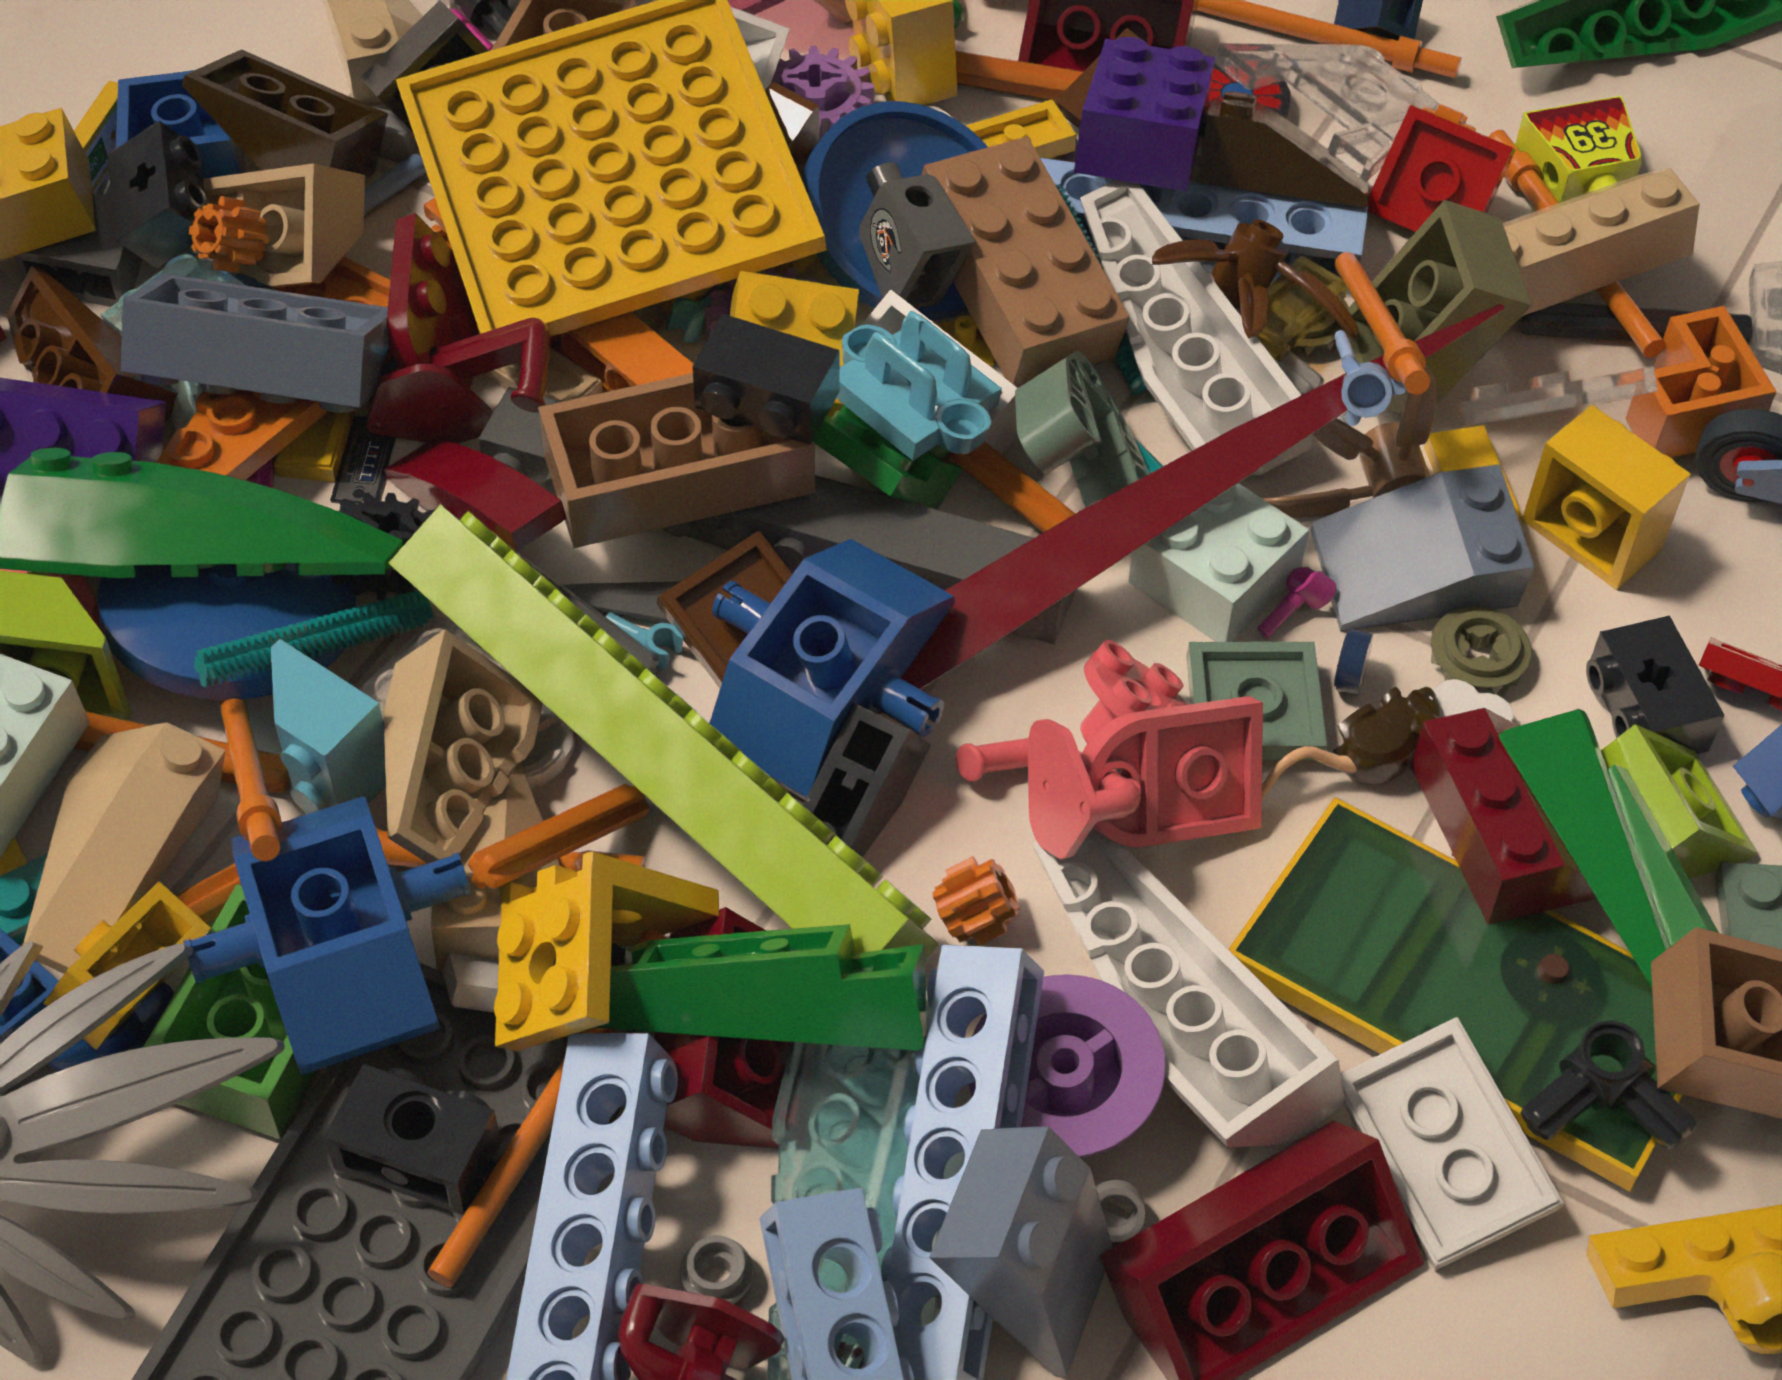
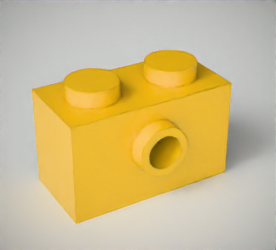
M159 881L113 926L102 920L83 938L74 949L81 957L66 970L44 1001V1004L46 1006L50 1005L87 981L131 960L175 944H184L183 941L190 938L193 940L205 936L211 927ZM187 959L83 1039L97 1050Z

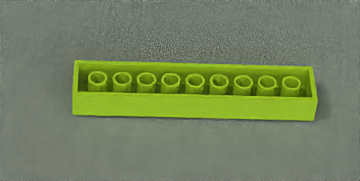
M440 504L391 559L389 564L791 928L850 924L855 949L853 954L924 944L927 959L940 944L924 930L932 918L886 879L876 888L875 885L883 877L881 873L839 837L835 836L831 840L835 833L794 799L779 783L743 754L728 738L700 716L686 701L657 678L643 663L615 641L601 626L572 603L559 589L530 566L516 551L469 511L459 520Z

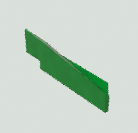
M1581 709L1572 710L1507 729L1498 735L1501 743L1651 987V962L1695 927L1719 933L1628 770L1616 764L1607 769L1590 719L1585 711Z
M850 924L647 940L625 949L626 965L611 966L609 1023L594 1028L917 1051L923 1048L926 1039V955L924 944L853 954L855 949Z

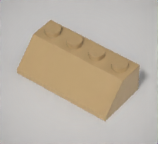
M1667 168L1636 175L1504 222L1505 232L1532 305L1522 316L1692 255L1700 203L1673 170Z

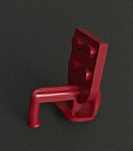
M417 213L396 219L387 310V330L397 366L386 372L379 379L375 394L369 399L367 414L368 430L379 435L423 443L435 439L459 444L478 438L493 412L470 389L473 377L520 361L521 371L518 388L511 393L510 400L515 406L524 411L539 413L538 407L546 406L544 396L548 378L550 332L547 325L542 320L533 317L479 334L477 322L453 250L447 245L442 235L434 232Z
M647 1284L635 1285L621 1319L618 1334L621 1353L639 1380H737L725 1374L728 1367L736 1369L751 1368L779 1353L785 1339L783 1333L768 1321L721 1298ZM654 1327L665 1338L681 1347L675 1353H672L650 1342L649 1339ZM841 1347L834 1349L837 1358L845 1366L852 1369H861L864 1359L861 1348Z

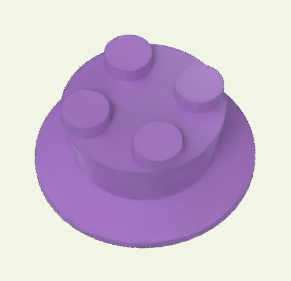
M1081 975L1043 977L1021 1128L1049 1126L1080 1158L1092 1157L1107 1152L1127 1141L1138 1132L1153 1113L1161 1096L1165 1079V1055L1162 1040L1155 1024L1144 1008L1135 999L1116 986L1102 980ZM987 1014L981 1017L972 1036L976 1035L984 1027ZM976 1082L968 1084L972 1097L975 1093Z

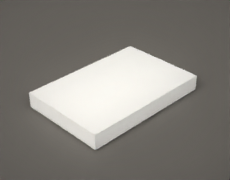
M1458 1017L1341 1073L1345 1101L1344 1107L1358 1131L1379 1139L1412 1231L1434 1271L1562 1208L1564 1202Z

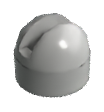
M1112 1178L1100 1182L1096 1189L1111 1242L1126 1241L1138 1234L1144 1225L1145 1207L1142 1195L1127 1180ZM1110 1196L1133 1207V1209L1128 1214L1122 1208L1103 1199Z

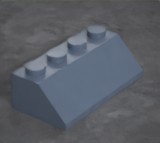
M164 274L123 299L121 371L142 374V380L149 384L173 385L182 380L201 383L203 391L213 394H232L241 389L260 392V398L267 402L292 403L297 398L319 401V407L326 411L352 412L356 410V407L360 408L375 394L378 381L381 378L390 346L387 330L388 307Z

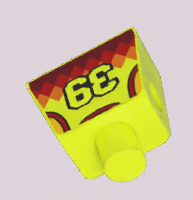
M1622 96L1523 112L1515 145L1520 151L1528 152L1541 169L1540 178L1559 203L1638 175L1641 166V152Z

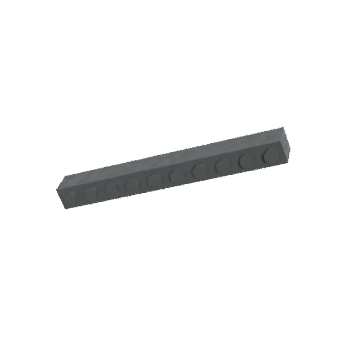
M508 386L479 437L481 453L489 455L524 474L557 497L544 456L539 413L524 411L515 406L510 400V395L517 389ZM544 397L546 405L561 402ZM815 475V493L661 528L671 535L694 538L720 546L726 551L757 531H760L789 570H796L803 559L853 539L942 590L954 586L1034 538ZM1076 590L1011 633L1020 638L1037 639L1055 645Z

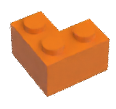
M1725 306L1670 317L1663 337L1665 348L1657 355L1654 363L1656 369L1641 372L1625 419L1636 436L1662 454L1672 458L1695 453L1705 426L1718 415L1737 409H1762L1769 411L1777 391Z

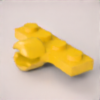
M1782 1204L1589 1235L1586 1256L1612 1308L1691 1295L1708 1296L1718 1303L1736 1339L1744 1347L1760 1354H1777L1782 1352Z

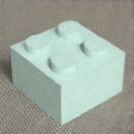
M1237 483L1133 551L1128 582L1215 642H1232L1287 588L1286 583L1290 572L1302 566L1309 529Z

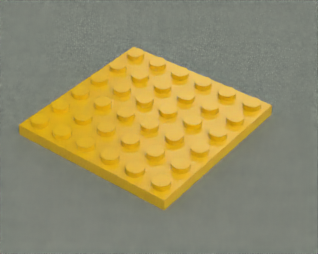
M657 0L396 79L480 334L535 317L547 325L551 337L737 279L740 271L756 273L827 250L825 235L728 0Z

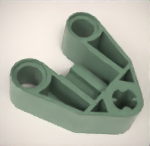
M1080 351L1072 353L1015 390L1017 434L1024 450L1036 467L1045 474L1070 461L1085 508L1150 474L1129 426L1099 374L1087 357Z

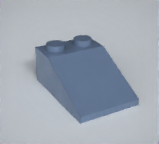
M1500 464L1440 472L1315 520L1310 525L1311 535L1322 572L1336 583V592L1331 602L1340 631L1440 618L1453 610L1469 606H1481L1495 610L1518 607L1535 568Z
M1049 1126L981 1129L929 1256L941 1270L1055 1376L1067 1377L1105 1274V1269L1099 1256L1113 1248L1091 1168Z

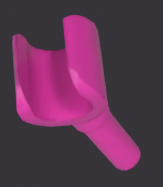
M1309 567L1295 568L1287 578L1286 587L1290 592L1257 627L1258 631L1264 637L1269 638L1295 610L1297 611L1303 602L1312 609L1324 607L1333 598L1336 592V583L1321 571L1314 572Z

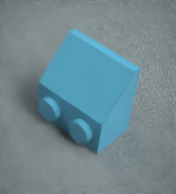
M279 639L271 647L274 721L282 748L280 757L288 770L292 785L290 793L293 800L306 814L365 796L369 804L386 787L384 722L379 702Z

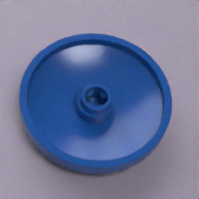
M902 101L873 103L855 109L840 118L829 128L814 147L802 176V182L825 235L827 250L816 253L821 263L842 287L859 289L858 299L875 309L882 301V296L859 235V226L874 199L866 182L867 174L878 165L893 162L898 165L903 178L922 175L923 166L926 164L984 149L988 146L974 132L956 119L941 111L916 103ZM952 282L939 305L916 310L929 320L936 321L960 315L968 311V308L954 282Z
M287 563L281 570L265 573L264 576H237V569L234 567V564H220L211 568L199 569L198 577H172L171 565H136L137 573L134 578L101 577L98 586V613L101 632L106 637L111 652L127 669L147 682L181 695L214 700H228L232 698L251 699L272 695V670H268L265 666V672H261L258 669V674H254L251 671V676H246L244 673L243 678H239L236 674V680H232L229 676V682H224L222 679V684H217L214 680V686H210L207 682V688L200 685L199 673L194 670L197 650L356 607V595L352 594L354 583L348 581L342 584H335L332 582V575H299L296 571V563ZM343 645L342 650H338L335 647V652L329 650L328 654L323 652L321 656L315 654L314 658L311 659L327 669L336 661L345 648Z

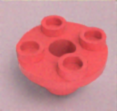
M1105 640L1084 665L1086 680L1100 699L1080 725V731L1086 743L1089 742L1101 727L1124 714L1187 705L1178 694L1184 687L1183 682L1173 671L1160 663H1153L1148 668L1134 659L1125 648L1114 641Z

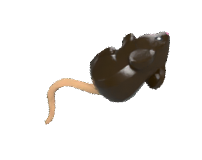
M1426 686L1412 690L1407 697H1402L1401 691L1394 687L1380 700L1381 707L1377 710L1371 703L1359 708L1338 724V729L1344 743L1335 748L1333 753L1314 746H1303L1284 756L1263 782L1262 799L1289 766L1305 758H1312L1337 770L1345 771L1355 780L1364 784H1383L1394 780L1412 764L1423 722L1440 718V707L1435 692L1432 688Z

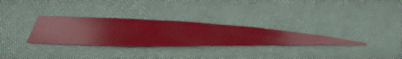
M1500 303L1414 342L1422 351L1425 359L1500 313L1505 307ZM1383 355L1370 361L1371 363L1379 364L1387 370L1384 365ZM1347 373L1229 430L1110 496L1084 508L954 586L944 590L953 595L956 602L901 679L919 689L923 688L997 642L1348 411L1342 401L1341 394L1343 380Z

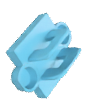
M911 310L903 320L901 330L893 335L884 328L868 324L860 325L843 336L842 358L844 365L840 367V392L836 399L912 461L938 444L950 452L968 454L984 443L991 424L988 412L999 405L1002 388L971 364L970 355L926 318Z

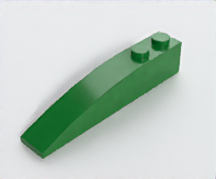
M1533 0L1496 16L1511 68H1522L1713 48L1781 21L1782 0Z
M63 448L36 450L31 453V457L8 474L0 504V569L109 578H134L137 573L136 565H171L172 577H198L199 569L211 568L220 564H234V567L237 569V576H264L265 573L281 570L287 563H296V571L299 575L386 574L391 568L389 562L403 547V540L342 512L287 492L218 473L154 462L132 461L129 454L121 452H108L98 454L93 458L71 457L70 451Z

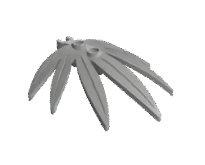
M27 942L0 963V1017L31 965L41 952L42 945ZM175 944L131 960L87 981L34 1015L0 1044V1199L47 1209L97 1214L176 1213L257 1202L260 1199V1194L252 1187L173 1168L110 1160L36 1161L45 1150L115 1129L217 1086L280 1054L285 1049L284 1043L274 1038H219L149 1046L108 1055L63 1069L5 1095L8 1089L58 1057L191 956L194 949L184 944ZM0 1215L1 1269L30 1287L78 1308L117 1319L131 1320L135 1317V1311L129 1304L78 1262L42 1237ZM0 1283V1345L24 1361L43 1362L45 1355L18 1308Z

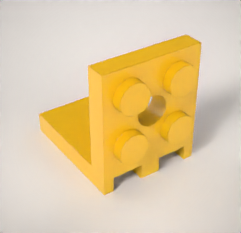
M593 851L583 854L582 870L580 871L554 865L537 872V887L531 888L514 882L502 885L501 925L497 935L499 948L498 987L494 1002V1013L496 1016L495 1046L518 1052L609 1023L611 942L630 947L639 943L647 929H653L665 935L718 917L719 890Z

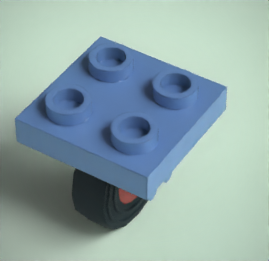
M1737 409L1718 415L1705 426L1697 444L1696 463L1699 476L1709 488L1725 497L1745 502L1772 501L1782 504L1781 414L1762 409Z

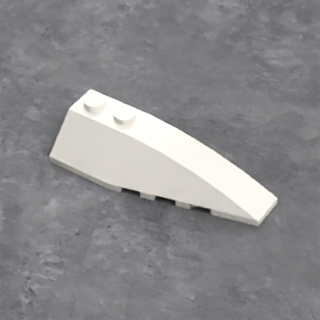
M1114 180L1080 197L1081 206L1105 274L1130 316L1125 330L1144 384L1192 450L1243 423L1301 396L1300 392L1257 337L1248 339L1244 332L1241 316L1199 262L1152 265V256L1157 249L1167 244L1182 241V239L1138 183ZM1311 435L1262 466L1253 474L1262 475L1312 449Z
M1093 828L1072 858L1059 859L1041 848L1037 841L1032 843L1043 869L1101 980L1116 986L1135 999L1155 1024L1162 1040L1165 1055L1164 1081L1227 1147L1290 1145L1345 1105L1339 1059L1123 845L1114 842Z

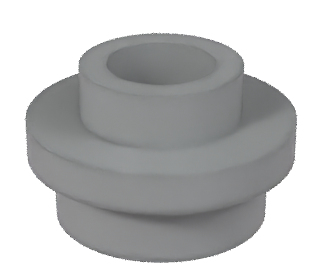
M720 1235L705 1237L693 1244L682 1258L680 1265L682 1287L686 1292L713 1296L734 1304L750 1288L753 1278L751 1258L746 1249L735 1240ZM713 1267H722L730 1273L725 1281L718 1283L709 1282L703 1276L706 1271Z

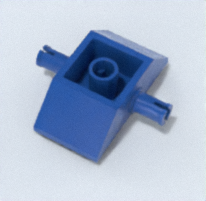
M849 539L803 559L771 604L744 589L735 581H730L723 587L724 592L731 595V599L724 597L720 593L716 596L712 607L713 616L719 620L726 621L748 635L729 659L709 723L777 783L802 799L806 800L854 703L874 713L881 711L912 729L922 738L929 735L933 730L932 726L926 723L927 719L935 724L939 722L944 710V702L938 697L934 698L906 682L901 677L955 604V597L855 540Z
M365 796L282 822V827L278 834L280 852L270 861L256 859L252 855L249 841L244 839L242 835L232 838L233 858L250 914L244 916L246 923L193 940L190 938L183 941L184 945L194 949L192 955L187 959L197 984L205 982L204 980L258 962L261 969L266 968L301 1075L440 1029L406 922L413 920L412 912L461 896L472 895L458 852L451 854L452 856L400 873L397 872L396 867L389 869Z

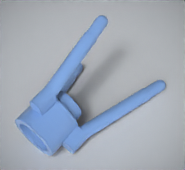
M1339 330L1335 333L1336 346L1342 360V368L1347 373L1343 380L1341 394L1342 401L1348 410L1340 416L1339 420L1350 426H1356L1361 417H1375L1384 412L1390 404L1392 395H1401L1405 393L1406 388L1403 383L1391 378L1387 370L1379 364L1371 362L1359 363L1354 355L1347 334L1343 330Z

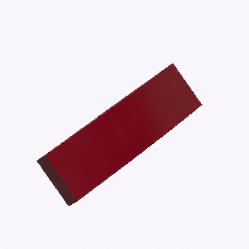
M431 439L384 469L386 478L412 499H418L419 504L428 511L437 509L441 504L459 520L469 511L516 552L567 519L561 499L524 474L495 458L457 443Z

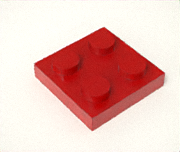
M1410 105L1368 196V212L1414 232L1422 226L1444 200L1487 213L1516 149Z

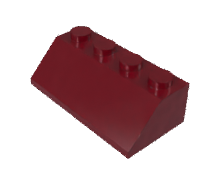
M1334 1120L1099 1256L1124 1319L1167 1380H1235L1425 1264L1379 1139Z

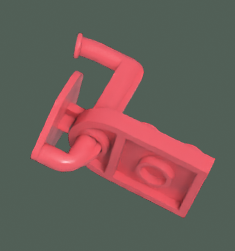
M1251 696L1124 714L1101 727L1089 740L1083 752L1078 750L1073 734L1068 728L1051 719L1037 720L1032 724L1028 738L978 746L971 743L963 744L956 752V767L960 775L968 781H977L986 773L1028 767L1029 820L1033 835L1041 848L1059 859L1072 858L1092 828L1114 842L1129 847H1147L1261 828L1263 702ZM1115 768H1119L1120 771H1121V773L1118 772V771H1116V770H1114V769H1115Z

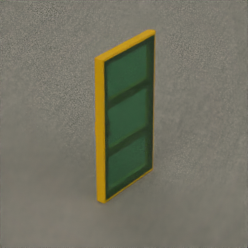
M1335 797L1326 807L1322 816L1228 950L1276 997L1379 1054L1458 1017L1523 1133L1630 1192L1657 1141L1622 1107L1615 1111H1610L1607 1107L1603 1110L1589 1107L1551 1140L1535 1136L1528 1129L1521 1116L1522 1107L1561 1075L1559 1062L1579 1046L1581 1038L1587 1029L1598 1022L1613 1020L1625 1023L1634 1029L1643 1041L1645 1056L1656 1066L1652 987L1630 951L1552 910L1487 925L1455 859ZM1549 954H1558L1568 962L1569 971L1567 978L1560 984L1545 982L1538 975V963ZM1600 1055L1591 1058L1596 1066L1604 1071L1619 1072L1623 1070L1620 1063L1612 1057ZM1655 1070L1652 1078L1657 1082V1071ZM1667 1091L1678 1103L1680 1102L1682 1094Z

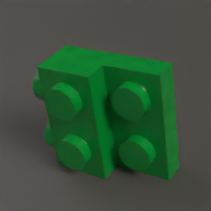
M843 405L840 411L836 410L833 417L826 416L813 440L817 446L889 496L935 509L940 507L963 470L962 467L946 456L949 451L939 444L912 461L845 405Z

